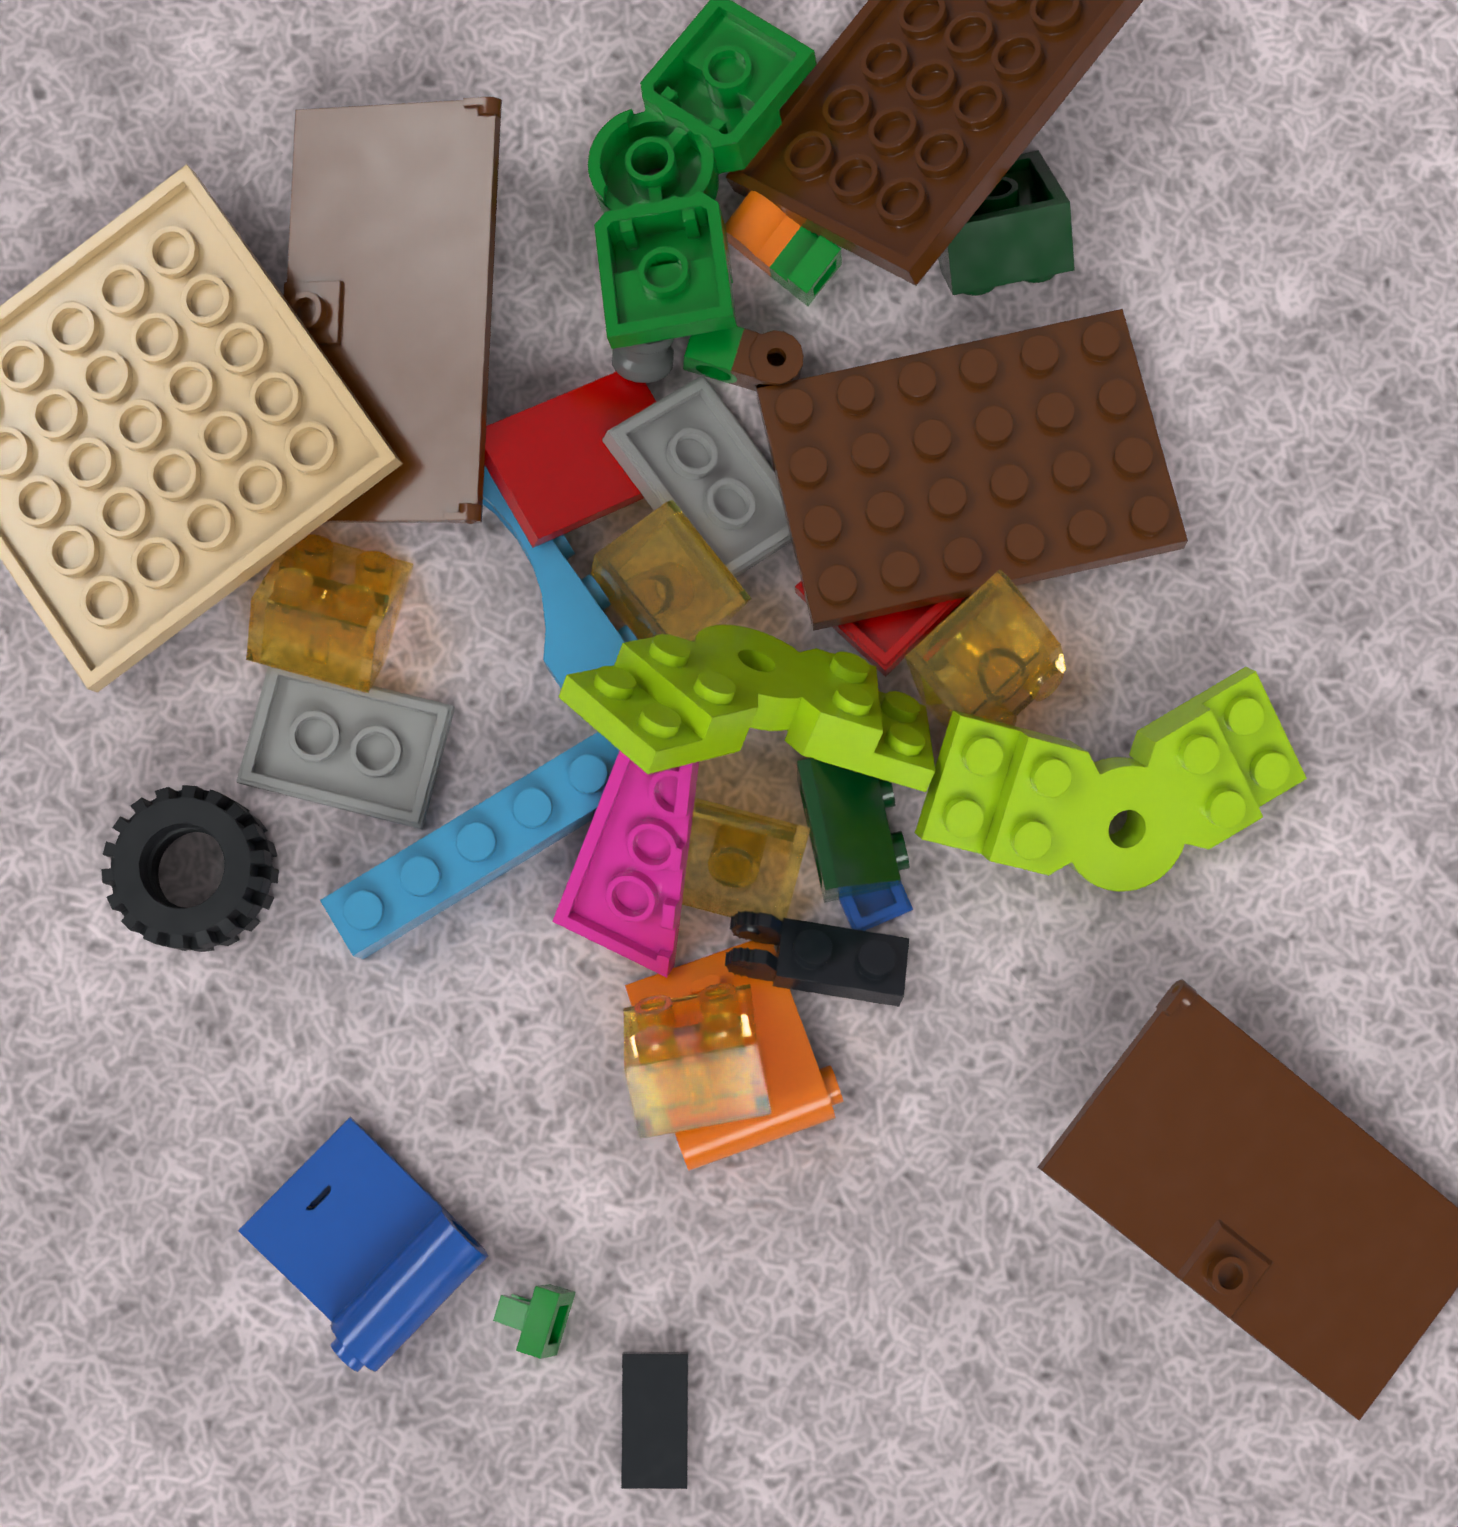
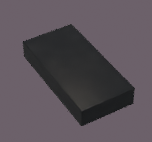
M623 1352L621 1489H687L688 1352Z

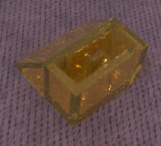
M307 535L274 561L251 598L246 660L369 693L385 663L412 573L413 563L394 559L380 551H365L332 542L321 535Z
M726 983L715 984L704 988L699 994L672 999L662 995L651 996L642 999L635 1006L623 1008L624 1072L640 1139L772 1114L767 1074L750 984L736 987Z

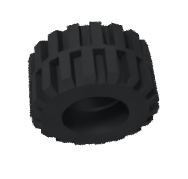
M182 785V790L179 791L166 787L156 790V798L151 801L144 798L137 800L131 805L135 814L129 820L120 816L112 827L120 832L116 843L113 844L106 841L103 851L104 856L111 858V867L109 869H101L102 883L112 887L113 894L107 896V900L112 910L119 911L124 915L121 922L130 931L142 934L144 940L182 951H214V946H229L239 941L240 939L237 935L242 931L252 932L261 922L256 918L262 908L270 909L274 900L273 896L268 895L271 883L278 884L279 870L272 865V857H277L275 845L267 840L264 833L268 830L263 823L251 815L249 809L231 798L212 789L210 791L203 790L198 786ZM201 832L212 836L221 847L224 856L223 877L217 890L207 900L193 907H179L165 897L160 887L158 876L160 861L166 849L176 839L188 833Z

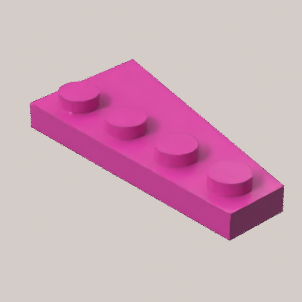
M619 751L552 921L666 978L675 966L699 762L647 774Z

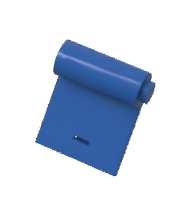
M351 1116L238 1230L331 1321V1330L336 1339L330 1346L336 1355L356 1372H359L363 1366L374 1372L378 1371L488 1257L482 1245Z

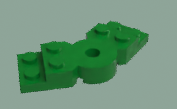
M709 0L640 82L645 111L634 114L633 110L629 109L614 116L601 128L591 145L588 155V173L603 215L594 224L606 334L611 349L737 327L726 226L719 202L715 200L719 189V174L746 168L782 124L780 108L814 69L817 62L813 49L732 0ZM653 169H663L657 174L645 175L647 172Z

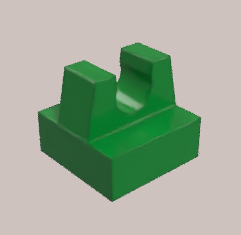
M548 1284L535 1286L531 1299L516 1294H511V1296L501 1295L493 1321L522 1331L516 1351L539 1359L556 1356L576 1292Z

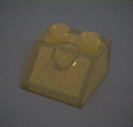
M1000 569L905 656L923 705H926V708L946 728L948 727L953 710L1015 726L1017 715L1034 699L1040 702L1049 697L1058 688L1063 680V673L1067 670L1061 644L1011 579Z

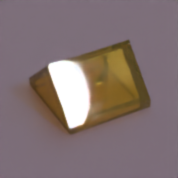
M673 500L665 502L594 554L591 575L606 594L611 607L638 640L654 637L658 634H670L694 641L699 631L709 626L726 624L752 599Z
M695 798L682 905L727 917L734 916L738 911H753L754 913L772 914L781 921L783 918H787L810 828Z

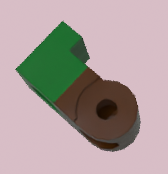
M737 326L731 329L691 335L684 355L683 370L757 392V388L770 385L780 386L788 384L793 380H798L803 366L804 354L800 343L795 337L784 331L773 330L760 334L756 331Z

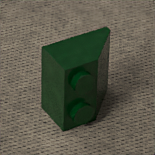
M1039 150L1023 153L1019 156L938 258L941 273L952 295H983L989 293L997 286L1021 281L1028 283L1045 282L1052 279L1056 274L1075 270L1070 201Z
M814 758L797 761V782L824 903L839 900L842 897L857 896L899 886L901 882L899 871L909 869L910 866L902 831L890 833L885 808L896 806L892 783L815 760Z

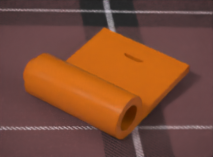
M751 940L675 967L667 978L660 974H655L625 985L688 1171L833 1120L836 1116L832 1106L844 1102L831 1065L820 1069L818 1067L790 989L775 987L772 981L734 975V973L728 972L727 966H725L726 952L733 948L748 947L752 950H766L776 956V951L772 944ZM721 988L720 990L715 991V992H713V993H710V994H707V995H704V996H701V997H696V996H699V995H702V994L708 993V992H710V991H713V990H716V989Z

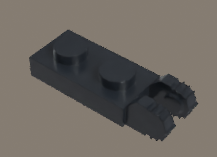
M738 911L737 914L731 916L730 930H732L733 936H737L739 939L743 938L754 942L777 945V953L774 956L766 950H752L748 947L733 948L726 952L725 966H727L728 972L740 975L741 977L748 976V978L772 981L775 987L900 1006L904 998L909 938L783 918L781 921L772 914L754 913L753 911Z

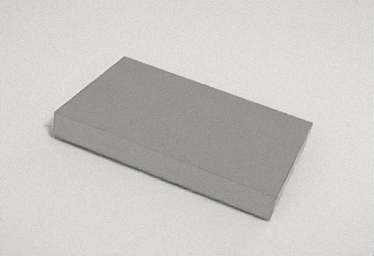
M704 375L611 428L602 439L603 443L713 591L721 588L792 542L773 467Z
M270 660L236 782L423 830L455 707Z

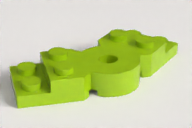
M726 624L709 626L699 631L694 641L670 634H658L650 638L624 642L621 645L614 665L567 674L559 694V698L647 774L739 752L749 728L766 731L787 730L784 741L802 756L814 758L815 760L923 792L927 791L936 772L926 705L919 704L910 695L899 691L880 692L876 666L868 664L866 660L856 654L845 651L834 654L815 648L799 652L772 635L748 627Z
M1244 667L1137 730L1129 756L1132 758L1111 757L1093 762L1089 752L1070 740L953 710L935 766L936 772L930 782L915 834L925 841L982 854L991 862L1048 876L1069 865L1083 878L1097 887L1118 892L1133 891L1146 887L1164 876L1178 860L1185 844L1208 850L1263 818L1259 809L1260 806L1306 780L1307 777L1257 672ZM1127 810V819L1124 826L1118 832L1109 834V825L1112 819L1118 813Z

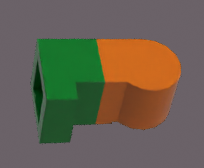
M756 191L748 193L725 223L728 243L806 306L811 304L842 265L840 247L822 235L818 236L803 228L789 218L773 202Z

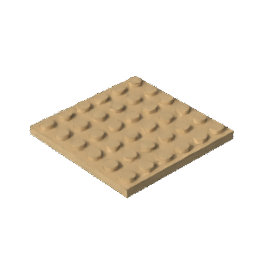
M187 164L0 306V559L86 688L98 693L403 464L198 175Z

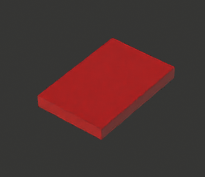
M616 371L486 426L484 465L532 548L644 499L602 439L608 430L657 402L646 383L625 379Z

